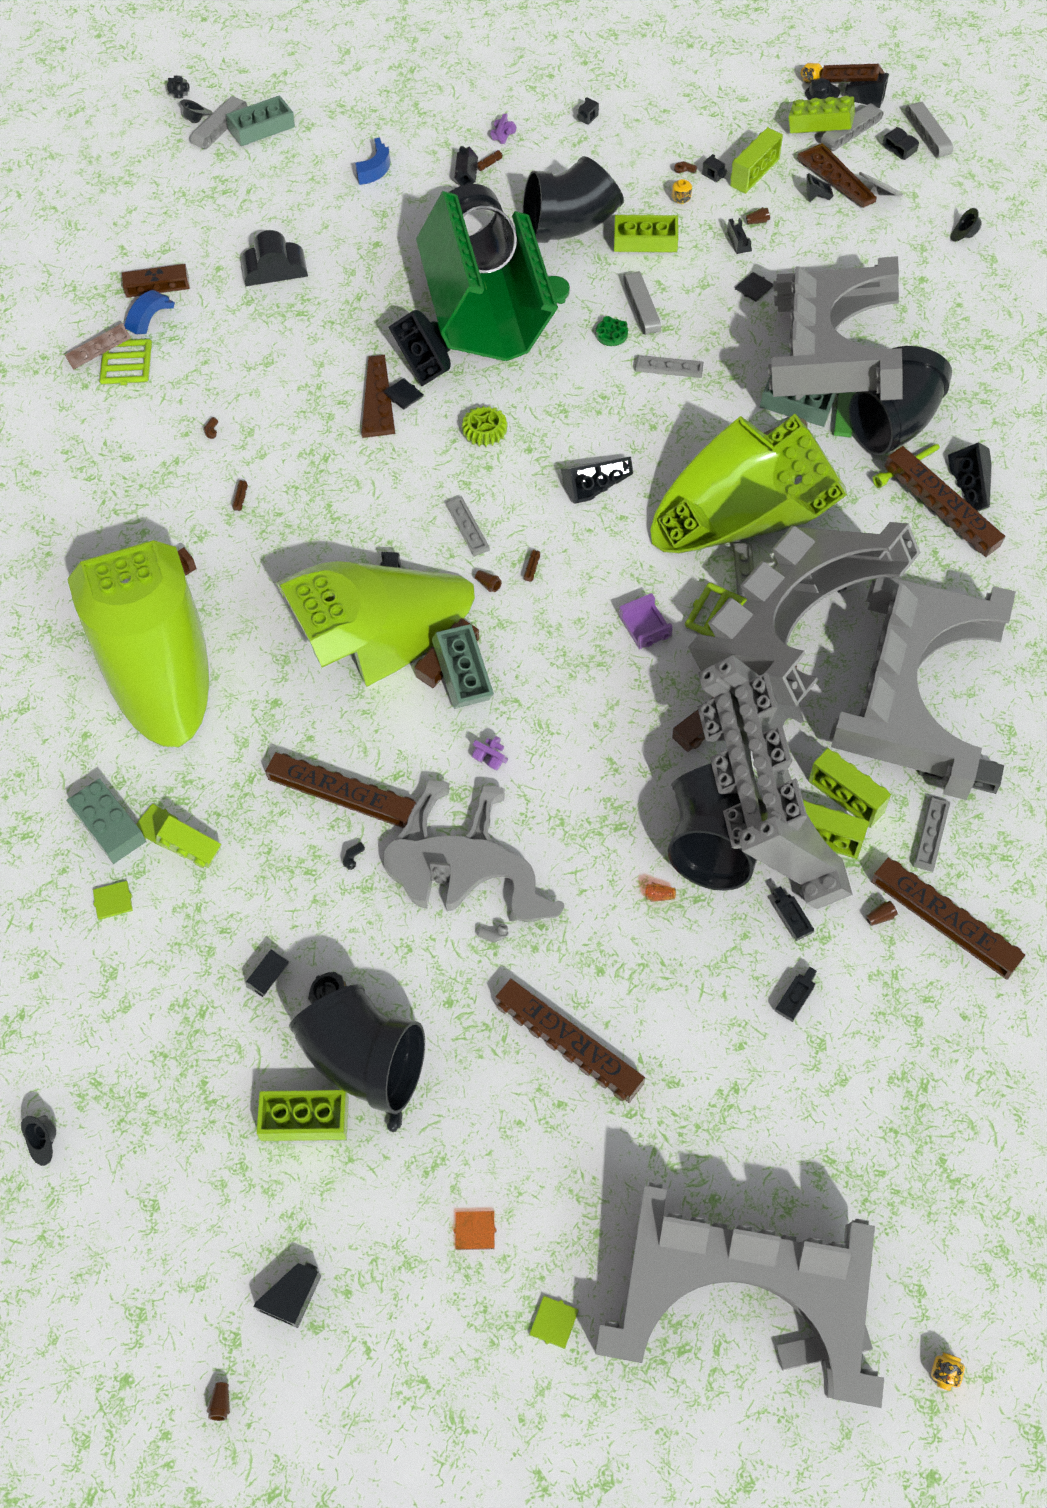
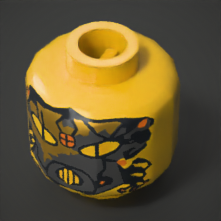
M819 63L805 64L804 68L801 69L803 81L811 83L814 79L820 78L823 68Z
M685 179L677 180L672 186V198L679 204L688 202L692 196V184Z
M943 1352L942 1355L935 1357L931 1377L938 1381V1387L951 1391V1387H960L965 1366L961 1363V1358Z

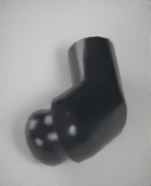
M361 842L346 850L342 863L348 870L356 867L354 857L365 850Z
M402 1112L397 1114L388 1113L389 1123H387V1129L389 1131L396 1132L401 1127Z

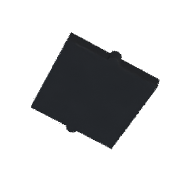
M752 272L735 287V290L744 294V297H749L757 302L773 287V283L766 280L765 277Z
M405 378L384 391V394L403 410L424 396L423 393L415 388V385L409 383Z

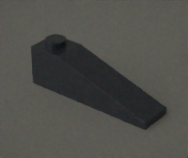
M978 442L949 454L950 471L955 476L958 487L963 491L966 502L978 512L989 508L992 468L990 449Z
M631 456L562 468L563 486L574 504L590 501L598 494L607 491L614 484H618L633 474Z

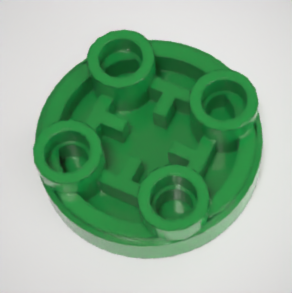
M548 276L556 303H565L570 293L568 281L559 276Z
M605 316L603 321L596 326V338L603 345L618 346L628 338V324L626 321Z

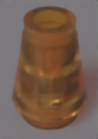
M654 882L646 885V900L651 902L675 900V888Z

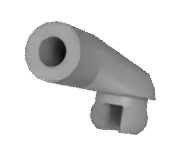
M500 924L493 931L481 927L478 937L491 942H497L507 937L508 926Z

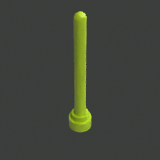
M934 444L915 455V457L922 460L939 450L940 446L939 444ZM889 472L878 473L873 476L872 481L877 488H882L894 475Z

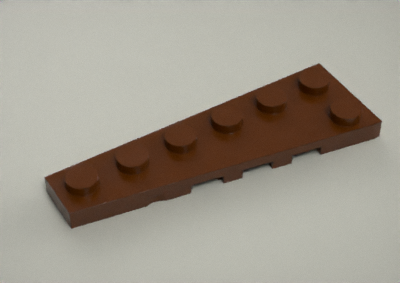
M823 143L798 153L797 159L803 165L809 167L864 208L876 202L877 197Z
M385 354L368 357L362 438L396 434L391 399L384 394V391L389 388Z

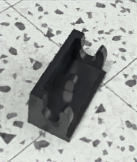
M733 218L728 219L727 234L736 254L752 251L750 238L747 239L742 228V220L739 218L738 224L734 225Z
M271 949L246 981V987L261 997L265 996L276 979L288 966L289 961Z

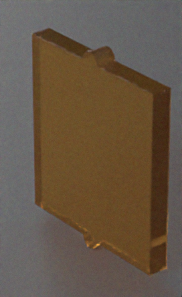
M494 1211L456 1212V1228L453 1230L456 1234L455 1249H495V1233L497 1229L495 1228Z

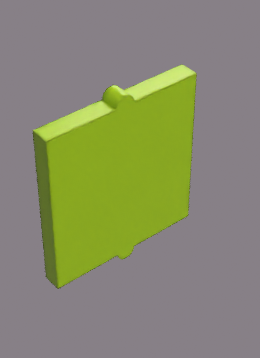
M152 803L136 825L141 830L145 840L148 839L156 844L157 834L168 816L170 815L177 820L178 818L170 814L167 809L163 810Z
M128 881L93 889L95 901L93 905L96 907L98 920L133 911L132 894L129 891Z
M543 1296L529 1335L545 1341L546 1345L550 1343L565 1349L579 1309L564 1304L562 1300L556 1301Z

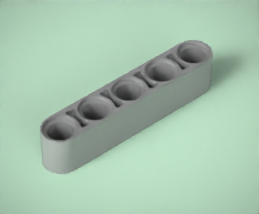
M231 96L192 133L191 143L203 149L209 148L228 129L226 114L247 107V103Z
M918 102L907 105L905 112L908 120L933 155L938 158L952 154L953 144L925 104Z
M870 103L855 113L851 129L826 131L821 138V143L830 150L835 151L877 124L882 119L884 112Z
M641 272L624 274V285L643 334L660 332V319Z

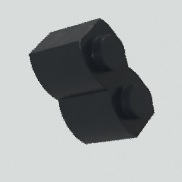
M896 127L884 135L882 145L888 151L894 152L900 159L906 160L917 152L919 141L915 137L908 135L902 128Z

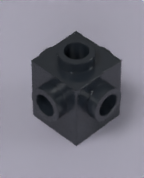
M178 75L173 76L174 78H168L167 90L169 94L178 99L188 96L190 86L186 79Z

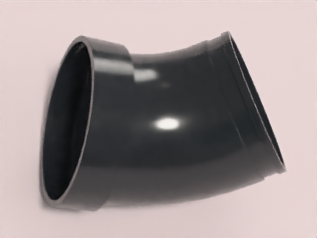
M582 156L577 163L560 174L553 175L550 171H532L525 185L522 213L529 215L537 242L548 243L549 240L571 238L594 229L614 214L618 207L623 205L624 197L616 182L603 167L591 158Z
M466 184L451 190L449 193L458 196L463 217L469 212L478 209L495 212L490 223L480 232L469 236L479 273H490L501 269L512 258L516 248L517 237L514 225L503 212L495 193L490 188L480 184Z
M919 346L892 348H902V399L881 400L880 393H877V391L856 392L852 396L849 404V419L857 440L865 450L873 455H884L911 441L929 424L942 398L948 393L952 377V367L942 355Z
M711 763L678 777L671 784L676 794L675 797L680 813V823L675 828L668 846V857L672 866L684 878L704 888L726 891L744 886L753 875L757 859L744 853L742 848H732L723 813L724 810L741 803L739 794H720L718 792Z
M361 984L346 986L322 997L302 1010L290 1022L289 1028L294 1033L295 1039L306 1057L325 1078L338 1088L358 1099L367 1101L373 1109L392 1114L401 1112L409 1103L418 1084L425 1055V1033L421 1023L397 1016L391 1019L386 1017L373 1005Z

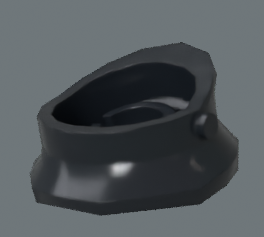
M336 972L318 975L310 987L308 999L312 1004L322 997L346 987V982Z

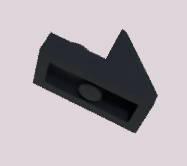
M810 173L807 174L809 202L817 195L828 200L834 196L831 185Z

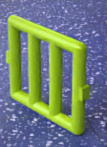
M129 339L116 346H145V351L109 353L107 351L103 353L99 378L100 384H121L122 386L128 385V383L148 382L152 340ZM144 358V363L108 365V360ZM143 370L142 376L107 377V372Z
M709 582L699 599L694 601V608L687 618L685 626L702 635L715 637L713 631L710 630L708 622L725 604L726 600L733 598L743 605L747 598ZM713 591L720 594L721 596L705 625L700 626L694 623L710 592Z

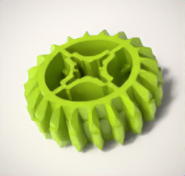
M483 405L482 408L476 406V409H470V412L466 413L462 420L464 437H466L468 442L471 441L473 445L477 443L479 447L481 445L487 447L488 444L493 446L494 442L499 443L500 439H504V435L507 432L508 423L506 417L503 415L502 410H497V407L492 409L491 406L484 407Z

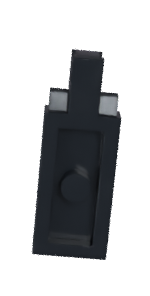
M781 886L775 888L772 893L776 900L774 901L775 908L795 941L814 933L813 926L795 897L790 894L786 895Z
M809 967L804 976L801 974L796 975L775 1008V1012L791 1022L795 1020L814 990L816 983L812 980L817 972L815 969Z

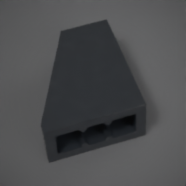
M889 73L879 74L877 81L850 82L845 88L846 96L854 97V102L865 105L872 103L880 108L885 98Z
M307 1262L305 1265L297 1263L260 1297L253 1307L258 1312L298 1328L320 1281L321 1275L317 1271L318 1268Z

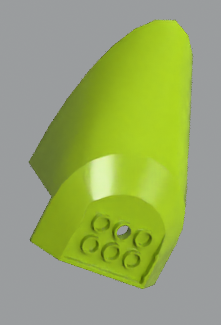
M796 414L792 415L768 435L740 416L717 435L691 461L664 495L655 512L650 529L652 544L663 552L680 554L789 529L791 526L803 525L817 518L847 496L846 487L812 433ZM798 476H802L801 482L795 484V479Z
M152 540L80 561L67 580L74 607L110 693L133 727L148 740L163 747L182 746L193 738L202 724L208 701L209 669L206 642L199 614L186 580L177 548ZM130 579L129 582L122 583L123 580Z
M325 562L276 582L283 598H286L306 634L321 667H325L354 653L366 687L400 670L425 654L431 647H434L432 638L435 633L451 629L454 623H457L461 618L464 619L475 599L474 584L462 576L368 563Z

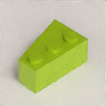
M170 815L158 832L156 844L176 853L182 858L193 861L195 865L201 868H209L221 849V843Z

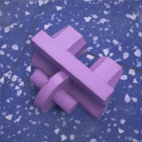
M507 113L503 114L501 119L495 120L494 126L496 129L491 130L490 133L493 141L499 140L501 144H505L508 135L514 134L517 129L513 121H508Z
M498 736L494 737L493 740L490 738L486 739L485 743L489 744V747L477 740L474 741L473 746L475 749L471 757L482 763L486 754L490 755L491 758L487 765L496 771L502 763L506 764L508 761L505 755L496 751L497 749L500 751L504 749V746L500 744L501 738Z

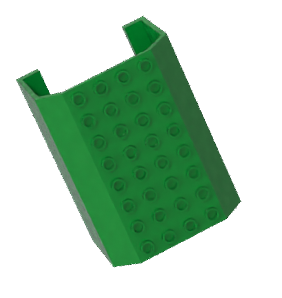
M442 191L420 230L416 241L439 329L447 347L452 350L502 361H509L529 353L558 309L529 215L516 211L512 215L516 228L517 242L515 252L510 261L497 271L479 273L458 196Z

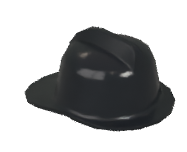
M825 78L814 79L805 91V97L808 100L813 98H838L840 95L839 88Z
M187 99L180 101L183 106V116L192 123H198L203 115H211L213 113L194 101Z
M970 208L962 215L951 233L950 238L952 241L956 242L964 237L971 238L980 230L982 221L976 208Z
M46 1115L38 1118L26 1116L21 1122V1130L29 1153L35 1163L45 1166L50 1163L53 1156L52 1144L56 1137L55 1125Z

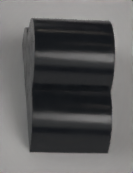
M266 230L259 233L254 239V248L245 251L241 257L245 287L308 277L302 247L296 243L286 242L284 236L275 230Z
M413 310L388 327L421 386L426 385L450 369L451 362L447 352L451 349L447 347L441 335L438 322H430L421 311Z

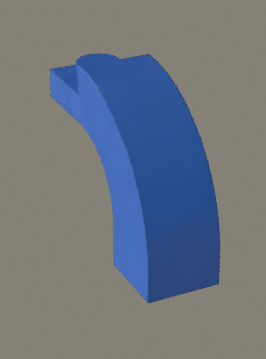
M380 137L374 138L375 156L367 161L355 163L359 185L377 181L389 170V146L385 147V144L381 143Z
M155 290L148 291L134 302L128 312L124 326L134 334H147L152 316L160 309L174 308L175 302L170 300L168 296Z

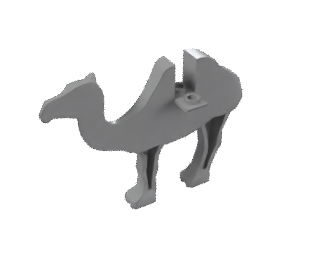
M427 780L425 791L414 806L407 825L399 836L385 848L383 854L384 867L387 874L404 887L411 901L417 906L427 909L432 881L439 884L449 883L446 908L447 911L456 909L480 883L492 878L506 877L511 879L514 884L509 921L535 922L544 918L558 917L564 909V903L562 901L553 902L535 894L536 881L532 866L522 857L496 844L488 834L492 806L504 801L505 789L502 787L482 786L478 810L474 816L472 828L466 837L438 836L428 838V816L436 801L448 795L450 788L447 782Z

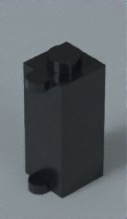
M460 146L459 152H457L454 178L461 186L476 182L478 156L470 146L467 148Z

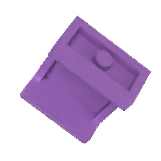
M652 593L619 606V618L639 649L650 647L654 643L666 640L672 636L673 626L671 623H666L655 606V597Z

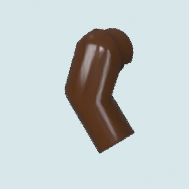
M682 161L675 164L674 170L677 173L689 171L695 174L697 166Z
M211 417L203 428L206 437L209 439H214L217 436V431L214 428L218 424V420L214 417Z

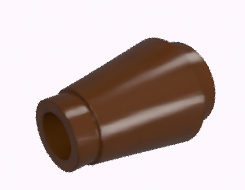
M762 207L746 215L748 225L767 223L770 220L768 208Z
M481 570L475 574V579L489 592H497L500 589L502 581L499 576Z
M883 901L865 917L870 926L893 920L898 915V912L891 901Z
M215 1383L207 1408L210 1420L224 1421L227 1420V1415L230 1414L228 1383Z

